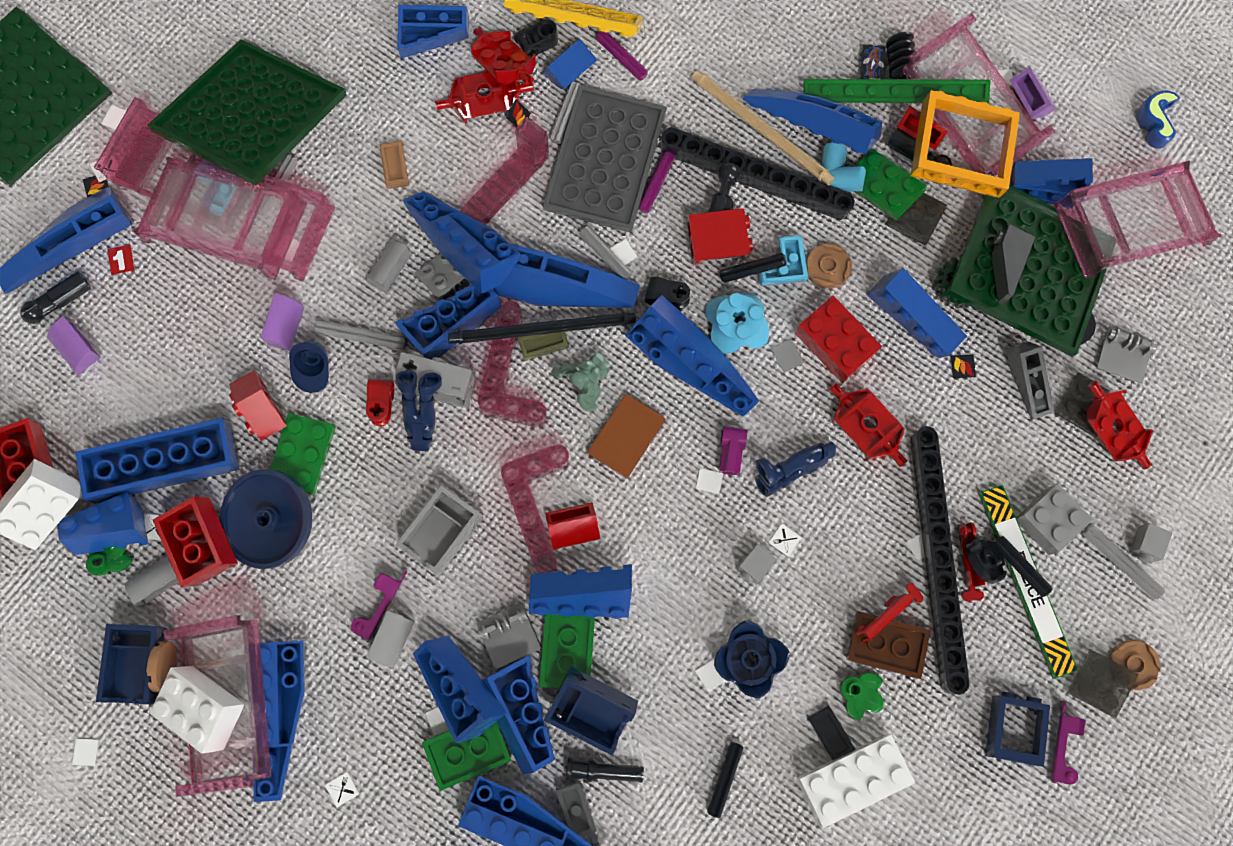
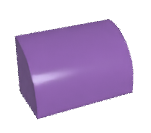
M1031 67L1010 79L1011 84L1032 119L1041 118L1057 110L1038 75Z
M275 293L260 338L268 346L290 351L304 306L289 297Z
M64 316L56 321L48 331L47 337L77 376L101 358L74 323Z

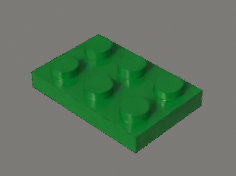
M874 149L855 166H863L866 173L863 190L853 192L896 221L927 188L925 183L916 177L910 176V173Z
M288 413L285 420L286 427L282 430L270 470L281 471L292 476L301 484L306 493L315 495L336 426Z
M545 615L539 687L559 689L570 666L591 676L595 617Z
M497 722L479 737L458 744L455 743L450 731L422 742L439 791L512 761Z

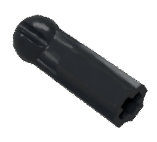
M897 128L887 145L913 161L916 139ZM928 150L927 160L952 166V161L947 155H935Z
M725 163L719 168L718 178L721 186L719 193L713 194L709 212L730 210L733 201L729 195L730 189L740 178V171L736 164Z
M77 271L48 289L45 294L35 300L25 302L21 306L20 316L29 324L40 323L51 312L58 308L61 309L91 290V286L83 275Z

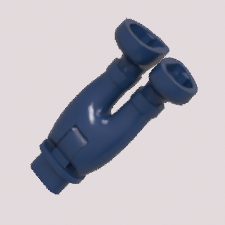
M410 370L401 371L396 375V385L403 393L402 413L405 431L408 435L407 441L410 442L412 450L428 451L435 429L433 394L442 386V378L437 373H426L420 378L418 382L420 410H417V396L415 393L417 375Z
M829 442L825 445L819 443L796 452L787 460L777 463L776 466H773L765 458L756 460L755 465L759 475L755 476V482L759 491L765 497L775 494L780 488L788 487L796 479L806 474L814 473L819 467L825 466L828 463V459L835 457V444Z

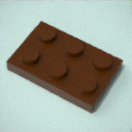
M857 611L846 660L921 679L931 630L892 620L871 641L862 643L861 639L864 635L857 636L855 633L861 625L872 622L878 616Z

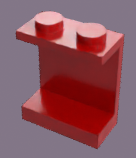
M744 208L688 215L687 228L692 265L702 264L706 260L742 256V259H747L750 252L753 251L752 238H748L747 229H750L749 215H745Z

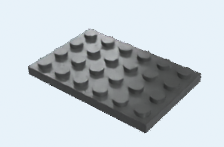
M579 85L543 210L632 233L667 107Z

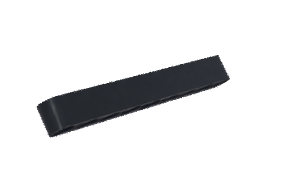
M667 128L662 133L660 144L662 153L669 151L675 156V159L717 175L719 168L723 164L735 163L739 165L740 171L738 183L838 220L847 218L854 206V197L846 191L828 186L827 184L676 128ZM667 140H673V141H675L676 143H675V144H668L666 141H667ZM688 148H695L697 151H696V152H690V151H688L687 149H688ZM709 156H716L718 160H711ZM751 172H759L761 176H754ZM778 179L782 184H776L773 180ZM800 187L804 192H797L794 188ZM816 195L823 196L825 200L817 199ZM837 203H843L847 208H840Z

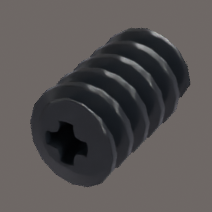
M911 32L897 33L886 41L890 79H918L919 75L915 74L918 71V67L915 65L917 63V59L914 57L916 50L913 49L915 42L912 41L914 35Z

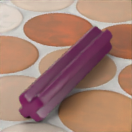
M599 31L596 34V40L639 81L646 78L648 70L608 32Z
M669 151L662 154L642 195L639 211L642 213L650 212L675 160V156Z

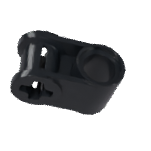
M542 20L531 27L518 31L514 36V40L530 58L533 54L536 57L538 54L557 45L558 32L556 24L552 20ZM545 33H552L549 36L544 35Z
M660 277L649 278L644 299L647 304L652 305L663 295L677 309H684L689 305L690 288L686 283L666 280ZM678 293L683 294L681 298H677Z

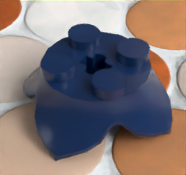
M745 620L733 628L726 645L720 647L717 651L714 667L723 679L735 683L742 693L760 699L770 691L773 685V677L782 672L787 666L790 651L778 639L767 637L758 624ZM748 652L751 653V656L756 657V661L752 663L753 667H749L748 663L745 664L744 662Z

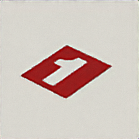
M131 245L107 249L111 275L135 270Z

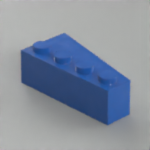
M449 636L427 640L413 652V656L456 744L479 737L507 713Z

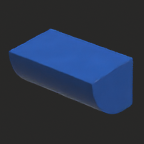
M579 39L553 61L543 73L555 86L565 89L595 63L597 59L582 40Z

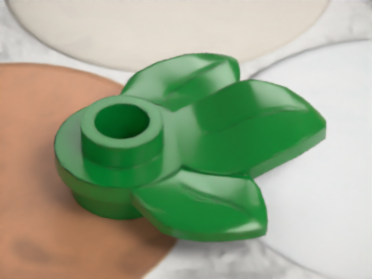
M108 547L104 551L89 553L86 569L94 576H102L109 571L118 573L128 568L133 560L124 554L126 548ZM98 560H102L99 566H95Z
M865 672L859 677L849 676L841 682L840 692L846 700V711L850 717L860 721L865 711L876 713L883 710V698L877 691L883 682L880 676ZM853 685L856 687L854 694L851 692Z

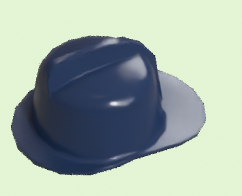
M314 338L294 345L289 353L290 374L296 387L308 393H317L323 390L328 384L329 379L326 349L318 342H315Z

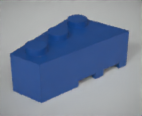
M398 4L397 50L401 59L469 38V13L467 6Z
M1093 158L1015 162L1012 166L1009 185L1047 204L1075 208L1093 182Z
M128 491L65 517L57 524L59 541L74 555L104 551L105 548L114 546L120 549L126 548L128 544H149L142 507Z

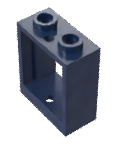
M1001 692V696H992L985 756L1044 767L1050 705L1042 704V699L1026 696V700L1017 699V694L1010 692ZM1006 704L1037 710L1032 754L1001 748Z

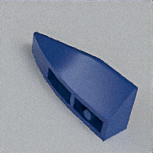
M752 89L743 97V101L748 102L753 108H761L768 111L774 117L787 119L792 125L803 126L815 135H823L830 138L833 143L844 144L850 147L856 153L866 154L881 137L882 121L821 97L798 92Z
M109 186L68 208L1 266L0 287L3 292L7 294L133 225L112 188Z
M511 244L521 253V257L502 285L493 288V291L498 296L536 306L634 308L640 285L573 260Z
M304 640L251 644L254 802L278 801L282 798L305 693Z
M482 776L477 777L458 824V827L503 846H593L527 795Z

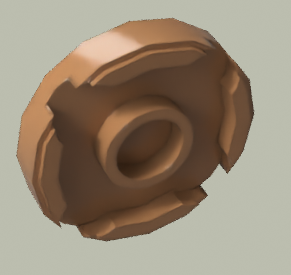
M821 244L812 249L806 259L809 280L822 289L840 287L846 282L852 271L850 257H848L842 247L836 244Z
M1138 640L1123 641L1116 645L1109 655L1108 666L1114 680L1122 687L1131 690H1142L1156 683L1161 663L1158 654L1150 645Z
M159 641L157 642L158 646H154L150 652L146 673L147 676H151L152 682H148V686L152 692H160L170 668L177 667V653L173 642Z

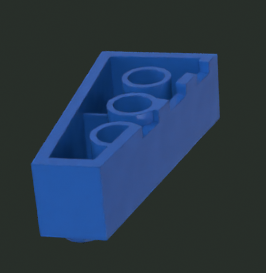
M904 268L884 275L866 294L922 343L929 353L935 357L949 356L967 337Z
M470 285L456 292L454 296L446 300L441 299L435 302L436 305L424 311L421 309L414 312L413 316L405 320L400 319L394 323L414 349L423 355V358L432 360L433 357L440 358L457 344H449L448 333H454L457 330L476 329L502 308V304L498 295L492 289L481 294L473 285Z
M632 564L623 565V569L612 570L611 566L601 567L600 572L587 573L586 569H579L570 575H566L563 571L531 574L529 614H551L565 617L573 615L590 618L611 617L614 619L629 618L632 592Z
M529 655L482 679L507 712L497 721V724L523 775L534 773L555 760L548 729L544 725L542 717V705L538 701L535 688L537 684L535 677L532 676Z

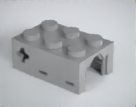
M409 351V354L401 352L393 377L396 384V375L399 372L405 370L415 372L417 375L415 393L416 396H420L418 392L420 378L426 373H437L442 378V386L437 391L438 394H433L434 400L466 409L470 407L477 383L469 366L456 363L455 366L446 364L447 361L437 357H433L432 360L423 358L422 354L414 351Z
M440 485L396 543V546L440 577L483 519V516L458 496Z

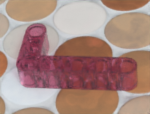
M526 117L516 129L518 148L516 152L461 208L460 212L486 225L547 160L549 156L547 131L531 118Z
M507 301L501 306L496 327L522 324V310L517 302ZM509 311L518 313L515 318L506 317ZM510 338L507 341L501 339L492 340L478 396V405L481 413L487 417L532 427L542 426L547 420L546 407L542 402L505 394L518 338ZM498 355H505L507 357L503 363L494 361ZM493 377L501 379V382L496 386L489 384L490 379ZM492 399L496 402L493 408L487 409L483 407L486 400ZM515 404L519 407V410L514 414H510L506 411L509 405ZM535 409L543 412L542 416L538 419L530 417V413Z
M559 444L509 461L504 464L501 470L505 487L538 574L556 572L557 562L528 482L558 472L568 466V450ZM560 452L564 454L565 459L560 463L554 462L552 456L555 453ZM540 461L542 467L538 471H532L529 469L530 463ZM511 469H517L519 476L511 480L506 477L507 472ZM517 492H526L528 494L527 499L524 502H517L514 499ZM526 514L536 516V521L532 525H525L522 520ZM535 536H540L544 539V544L540 548H534L531 546V540ZM543 559H549L553 562V566L549 571H542L539 568L540 562Z

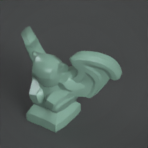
M597 352L589 360L578 364V362L566 365L557 364L552 368L551 374L556 378L568 376L572 384L583 392V394L579 393L577 397L579 405L583 410L591 412L598 407L596 401L601 388L597 382L607 376L611 365Z

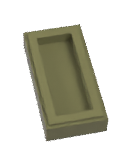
M565 332L517 337L524 361L570 348Z

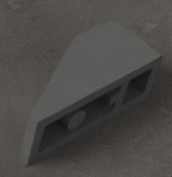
M1012 225L1007 226L1003 231L999 230L993 239L995 246L992 251L997 300L1000 304L1005 303L1014 295L1035 239L1034 236Z
M1026 341L1006 348L1011 373L1030 418L1035 420L1054 413L1042 346Z

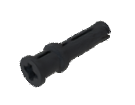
M568 757L566 780L570 781L571 778H578L592 782L594 779L643 783L644 775L638 774L644 772V766L596 763V760L590 758L588 761L573 760L572 757Z

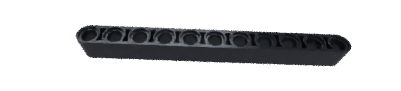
M924 426L912 435L910 443L941 689L945 693L961 695L969 688V674L939 439L934 428ZM920 434L927 436L928 444L921 442ZM923 457L931 461V468L923 464ZM926 481L933 483L935 487L934 492L926 488ZM929 505H934L937 508L936 516L929 512ZM933 528L940 532L939 540L933 538L931 534ZM936 552L943 556L942 565L935 561ZM939 577L946 580L947 585L945 589L938 586ZM943 601L950 607L948 614L943 613L941 610V603ZM946 626L952 629L953 636L951 639L946 638L944 635ZM950 651L956 656V661L953 665L947 660V654ZM953 676L959 681V687L956 690L950 685V680Z

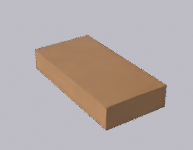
M396 141L379 144L386 188L410 186L403 142Z

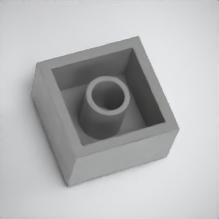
M1058 483L1047 488L1016 517L1019 525L1048 555L1060 552L1093 520Z

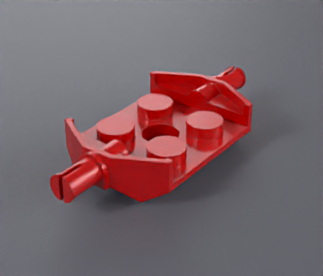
M481 27L475 28L474 35L478 39L471 45L472 57L496 81L507 85L516 80H522L527 86H529V83L531 85L534 82L531 74L536 66V57L533 54L530 58L511 40L510 31L486 33Z
M488 72L455 78L448 99L435 101L437 111L453 108L455 113L467 124V119L509 111L515 99L518 101L521 93L534 91L533 83L531 85L529 83V86L525 83L519 84V81L506 85L496 81ZM482 88L490 90V93L486 96L478 94Z
M1098 381L1091 382L1088 387L1095 397L1092 399L1093 403L1087 410V420L1114 461L1137 459L1142 469L1150 468L1152 463L1146 456L1145 451L1148 448L1153 430L1144 429L1122 395L1127 390L1104 392ZM1114 420L1117 424L1115 431L1112 429Z
M837 383L829 389L839 402L832 423L836 422L864 452L867 456V461L889 456L899 467L908 461L898 451L905 428L869 389L845 393ZM866 417H871L875 420L876 427L874 429H869L864 425Z

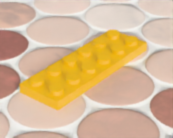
M571 0L504 1V7L510 8V11L513 13L529 12L532 13L533 17H552L554 21L559 23L571 21L575 22V25L578 27H597V30L601 32L613 30L619 32L624 37L637 35L643 20L641 15Z

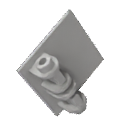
M441 253L414 273L434 294L438 301L441 299L446 300L453 294L450 289L456 292L455 285L461 288L463 287L462 284L464 285L468 281Z
M1108 326L1097 369L1142 384L1151 352H1156L1158 344H1155L1154 340Z
M522 603L476 623L479 635L485 644L495 670L541 649Z

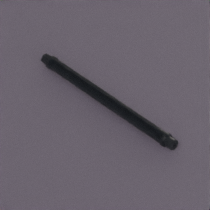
M622 312L619 314L465 331L457 330V332L448 333L449 344L459 343V345H462L463 343L620 325L627 326V324L636 323L635 313Z

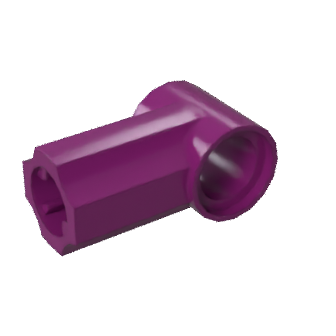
M723 426L720 442L722 451L719 473L740 475L742 454L747 441V429Z

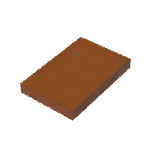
M625 394L587 454L628 479L666 421V418Z

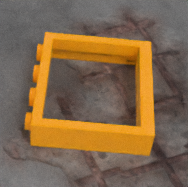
M931 90L922 102L910 176L997 198L1001 197L1009 189L1020 112L1012 111L1006 107L992 106L987 102L968 100L963 96L956 97L945 94L942 91ZM935 108L1005 126L998 177L927 160Z

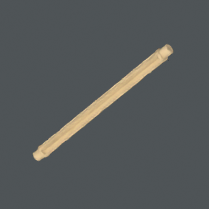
M697 70L692 75V79L697 82L699 87H702L714 98L718 99L770 142L801 164L807 171L818 178L820 182L823 181L829 186L834 181L835 177L829 173L828 169H825L728 92L724 91L719 85L708 78L706 74L703 75Z

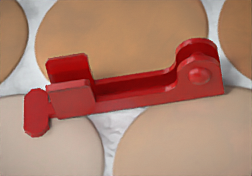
M973 522L968 524L961 523L958 524L966 587L969 590L963 592L962 599L964 601L982 600L984 593L981 590L975 591V587L985 585L986 583L973 570L966 553V545L971 539L975 538L977 530Z
M913 583L906 585L908 595L892 596L884 603L887 609L872 622L861 625L855 634L857 636L864 635L861 639L862 643L871 641L873 637L912 603V599L917 603L923 601V595Z

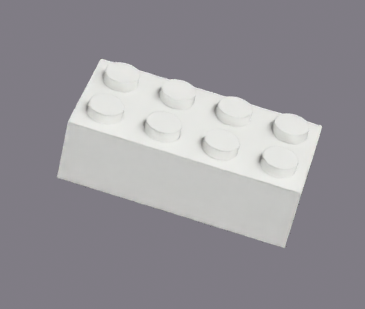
M890 734L880 736L846 755L796 777L818 826L822 828L915 783Z

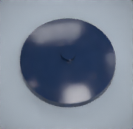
M255 470L240 477L227 491L220 510V523L238 561L258 569L276 568L292 561L305 547L312 528V508L304 488L292 476L277 470Z

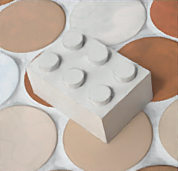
M34 459L0 500V534L36 550L78 501L81 487L80 481Z
M172 667L167 674L150 714L201 754L224 750L245 704L195 667Z

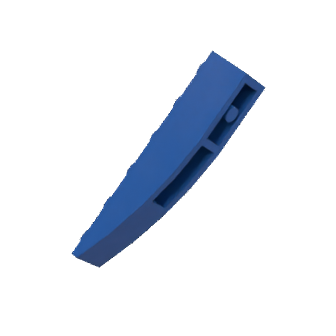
M421 192L403 199L405 206L430 241L449 263L481 294L502 285L520 259L521 253L494 229L427 193Z
M663 295L648 308L625 335L660 368L744 417L759 402L742 376L715 344Z

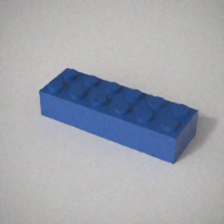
M224 418L75 451L82 499L94 504L106 501L127 491L134 495L240 470L232 425Z

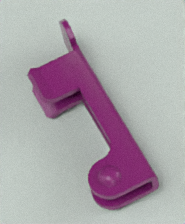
M408 570L404 572L400 581L383 572L379 574L373 587L385 593L372 618L364 619L358 617L353 620L351 624L353 633L368 641L370 640Z
M1060 701V716L1051 781L1072 785L1078 781V773L1075 769L1066 766L1064 761L1068 733L1083 736L1086 720L1064 715L1066 701Z

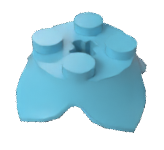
M740 292L719 296L707 304L705 316L712 323L711 341L723 354L733 353L742 346L760 348L767 344L769 326L764 316V304L760 298L752 293ZM735 317H742L744 322L735 323Z

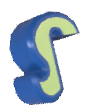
M1169 90L1155 92L1138 109V122L1142 128L1150 132L1145 138L1153 148L1161 149L1165 147L1176 135V130L1164 111L1172 107L1181 98L1175 92Z

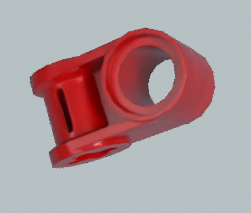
M368 380L366 414L375 426H385L391 419L394 380ZM379 410H382V412L379 413L378 417L374 415L377 414Z

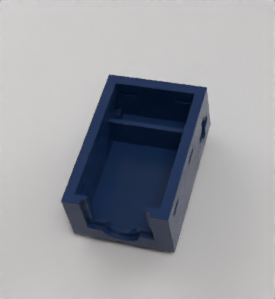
M106 624L96 702L155 703L159 692H152L148 686V682L152 681L151 676H147L146 673L147 662L153 647L158 646L157 642L166 641L168 628L145 625Z
M570 666L549 705L544 721L613 756L626 723L632 722L636 714L638 700Z

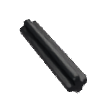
M778 253L721 269L719 271L720 279L726 283L786 266L787 260L783 253Z
M1004 536L998 537L993 542V546L1041 597L1051 593L1053 590L1052 586Z
M731 742L707 811L710 816L720 818L744 749L741 744Z

